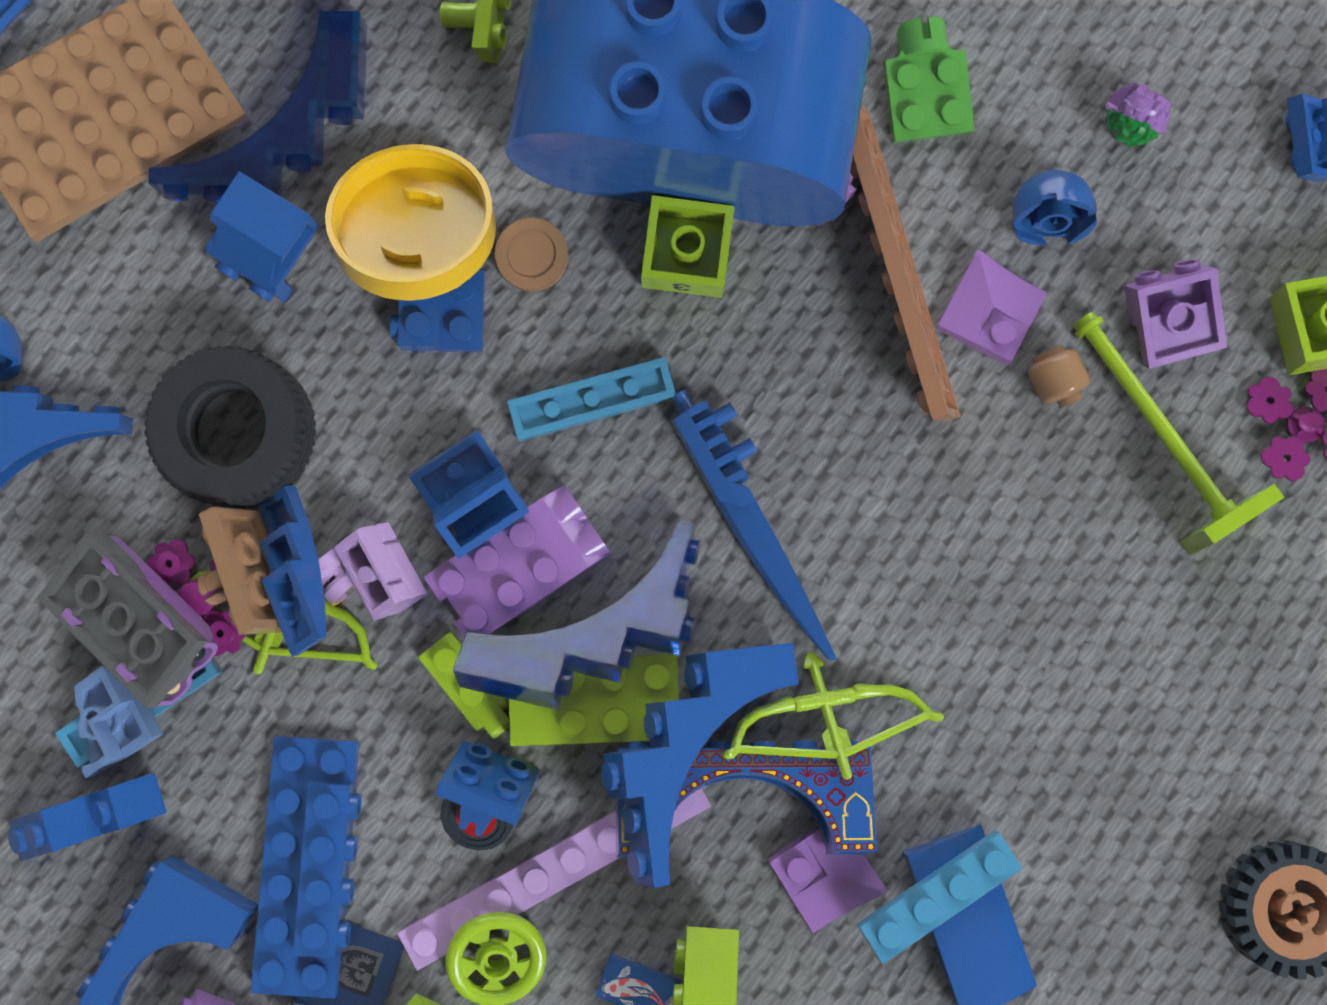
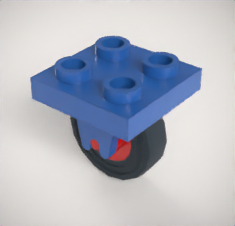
M463 740L442 776L435 794L444 798L441 804L440 819L445 832L454 842L468 849L482 851L493 849L507 839L514 825L517 826L535 786L540 769L530 766L522 759L509 758L495 753L485 745L469 743Z

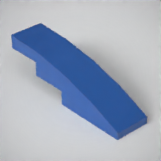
M283 486L274 496L257 505L269 535L259 543L271 571V574L262 579L291 657L300 655L326 638L325 598L319 560L296 486Z

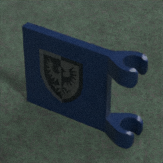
M351 924L349 945L347 948H342L338 996L335 999L297 996L294 1005H384L404 950L402 941Z

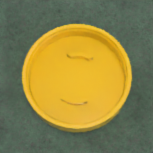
M424 144L389 147L361 159L338 180L329 196L325 213L327 234L336 259L345 274L366 291L394 300H422L445 294L469 280L485 263L493 247L496 233V221L490 191L480 172L462 156L444 148Z

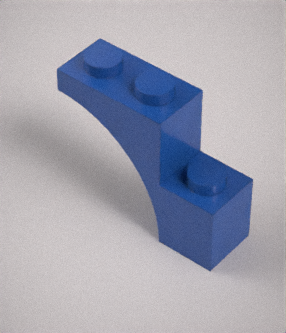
M155 772L10 820L9 825L11 829L8 831V841L12 851L19 855L20 861L167 813Z

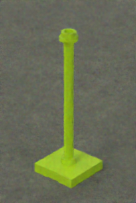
M1093 311L1073 325L1077 331L1075 333L1076 337L1081 339L1086 336L1212 509L1209 514L1213 520L1180 541L1189 555L1215 544L1285 498L1274 483L1236 505L1232 499L1226 500L1099 327L1105 322L1101 316L1097 317Z

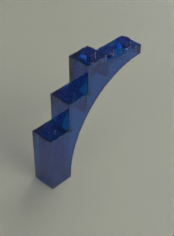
M319 11L317 34L305 72L281 109L253 135L234 147L203 160L171 167L149 168L148 184L160 194H163V198L167 200L187 201L188 195H203V198L208 201L219 202L240 171L281 197L283 165H286L288 170L296 172L310 171L311 165L323 166L324 119H328L330 123L335 125H351L353 119H364L367 24L361 12Z
M678 520L670 541L650 572L621 599L591 617L556 630L536 634L505 636L467 631L453 668L459 686L558 710L562 696L568 697L571 692L574 672L619 683L623 669H630L632 666L636 646L680 656L684 641L691 642L696 625V617L690 616V602L686 599L690 585V577L686 576L689 564H696L700 550V541L695 540L694 523Z

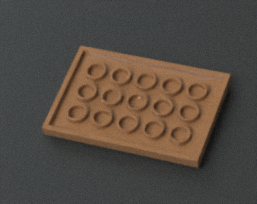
M128 0L0 72V191L29 237L37 243L215 140L248 119V117L172 0Z

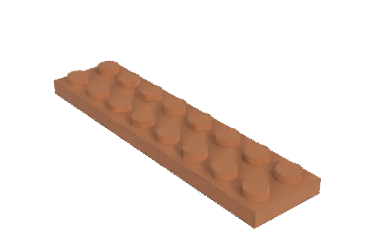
M861 104L850 171L854 178H860L864 192L858 194L859 202L865 217L871 216L875 231L870 233L871 242L878 257L883 255L887 271L882 272L884 286L889 296L895 295L899 310L894 312L896 326L901 336L907 334L911 350L906 351L908 366L913 375L919 374L923 390L918 391L919 403L924 415L931 414V418L934 421L946 422L957 419L961 415L869 111Z

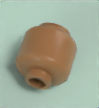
M1063 344L1032 358L1034 364L1028 369V376L1042 403L1050 404L1057 402L1059 408H1063L1083 398L1080 391L1089 385L1090 376L1077 350H1065Z

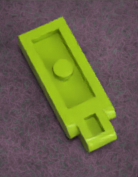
M453 631L447 633L418 657L476 731L484 727L489 735L495 739L510 727V718L505 712V709L509 707V702Z

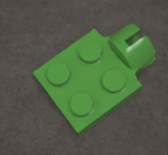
M927 16V22L921 23L920 17L901 23L896 31L898 55L894 59H888L883 62L893 143L973 133L975 129L966 49L954 50L947 44L945 21L941 17Z

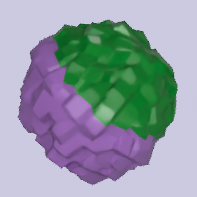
M1133 82L1128 86L1121 87L1117 92L1110 95L1109 102L1105 105L1107 131L1115 137L1116 141L1122 142L1130 148L1147 144L1157 139L1159 135L1166 133L1167 123L1171 116L1169 110L1172 104L1161 94L1150 91L1147 85H1138L1137 82Z

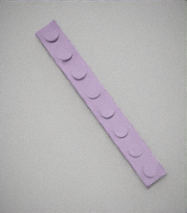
M702 788L687 797L677 807L673 815L671 829L712 807ZM616 810L401 929L397 934L416 970L418 971L445 956L453 935L470 919L490 912H508L518 915L617 860Z

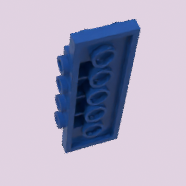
M274 736L251 993L333 999L338 996L342 948L348 947L351 935V923L345 921L346 905L352 904L355 888L354 879L349 878L350 862H355L358 851V837L352 836L353 819L359 818L362 805L361 793H355L359 741Z

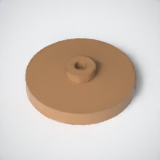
M540 218L517 220L506 227L497 240L495 247L497 267L502 277L517 289L528 292L545 290L558 282L567 268L569 254L566 240L560 230L546 220Z

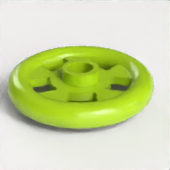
M508 912L481 914L463 924L450 940L445 956L447 976L454 989L473 1003L480 1005L510 1004L530 993L540 981L546 966V946L537 928L519 915ZM490 930H508V938L489 939ZM469 942L480 945L476 950L475 958L463 955ZM527 944L530 957L518 960L515 946ZM494 954L503 955L499 960H491L489 958ZM475 970H478L487 979L482 986L475 984L468 978ZM512 971H515L520 979L504 987L500 980L507 978Z

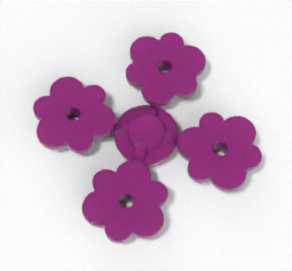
M1327 369L1312 371L1310 374L1311 381L1304 387L1305 393L1311 396L1310 403L1313 408L1300 407L1293 411V405L1289 401L1292 396L1291 390L1287 387H1280L1279 381L1273 377H1266L1260 381L1259 385H1252L1248 389L1247 393L1251 399L1247 402L1246 409L1251 416H1262V420L1268 424L1274 423L1278 418L1285 419L1289 417L1286 423V430L1290 437L1286 440L1281 437L1273 438L1270 441V447L1263 450L1260 456L1262 463L1270 468V474L1275 479L1285 477L1289 481L1300 480L1305 473L1304 467L1311 461L1309 454L1303 452L1304 443L1316 441L1321 436L1322 443L1326 447L1323 456L1327 460V431L1324 432L1325 421L1318 412L1327 410V392L1325 391V388H1327Z
M180 539L173 540L169 544L165 542L158 543L155 546L156 554L149 558L147 565L168 585L172 582L178 585L184 584L179 589L178 595L200 616L205 615L204 621L210 627L213 633V641L218 646L214 656L223 655L226 651L229 653L239 651L241 647L240 641L246 638L247 634L239 635L237 627L230 619L229 610L223 614L217 610L210 611L213 605L208 604L205 599L208 595L214 593V590L201 596L197 584L198 579L190 580L192 575L190 568L194 567L196 559L194 555L188 554L189 548L187 543ZM214 559L209 563L211 571L216 570Z

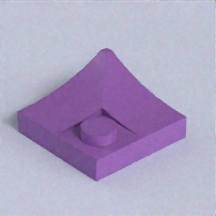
M977 250L936 329L1009 366L1047 292L1021 279L995 262L984 252Z
M819 826L811 829L766 859L812 933L852 909L888 892L864 855H826L825 843Z

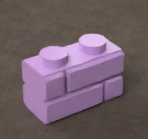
M389 522L361 527L334 547L373 621L401 613L427 595L426 589Z

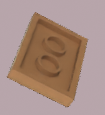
M211 507L199 513L203 526L202 535L206 544L210 547L216 565V570L206 572L198 578L197 584L201 596L214 590V593L208 595L205 599L208 604L213 606L227 599L230 607L229 616L232 623L237 627L239 635L282 632L262 579L271 574V571L259 543L269 536L260 512Z

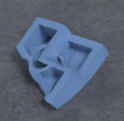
M104 665L74 686L76 706L80 712L78 723L79 738H87L90 764L82 766L85 778H90L103 772L163 735L151 709L145 708Z

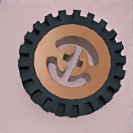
M1275 840L1267 842L1268 846L1266 847L1256 845L1250 848L1253 854L1250 856L1241 854L1236 859L1241 864L1238 869L1232 867L1228 869L1225 875L1232 878L1230 885L1222 883L1220 889L1221 893L1227 895L1226 902L1219 901V911L1227 915V919H1222L1221 923L1223 929L1232 934L1228 939L1232 945L1241 949L1239 953L1245 958L1278 976L1285 978L1291 976L1297 980H1307L1306 974L1315 978L1324 976L1322 967L1327 968V853L1311 846L1286 840L1285 843ZM1299 880L1304 882L1309 888L1312 897L1296 891V882ZM1314 902V908L1307 906ZM1268 910L1275 912L1269 915L1273 922L1287 928V933L1284 936H1278L1272 929L1268 919Z

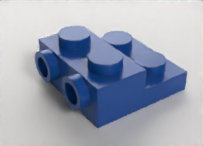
M478 270L459 287L436 297L411 301L399 300L398 315H391L390 318L391 339L398 340L397 346L402 351L483 352L486 272Z

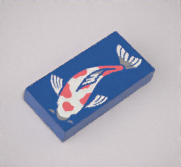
M610 953L595 997L617 1005H672L674 984H681V979Z

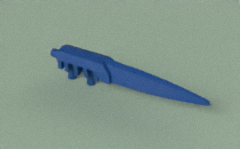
M686 389L676 393L672 400L680 415L672 421V425L733 533L764 580L805 634L830 661L837 660L820 621L772 528L749 487L740 485L749 479L741 461L758 451L751 438L732 447L721 429V425L738 416L731 402L712 412L706 400L694 406Z

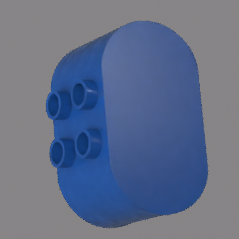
M532 0L505 148L506 155L516 167L526 174L571 192L651 205L652 195L735 206L733 219L772 226H808L828 222L837 218L844 211L872 42L870 30L859 16L833 0Z

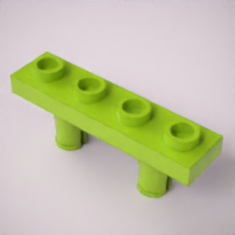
M476 0V3L442 2L440 22L444 28L474 29L472 49L482 62L498 63L500 49L503 50L506 46L507 33L503 21L505 11H508L511 7V0Z

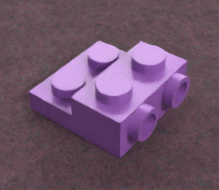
M1197 259L1185 260L1174 264V272L1161 275L1159 270L1141 272L1135 275L1134 283L1124 285L1129 320L1131 325L1137 327L1142 365L1151 369L1228 348L1217 268L1200 264V260Z

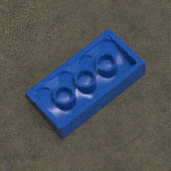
M980 824L904 850L903 854L913 884L915 885L984 838L985 834L982 825ZM1002 883L930 932L955 1005H1002L1037 986Z

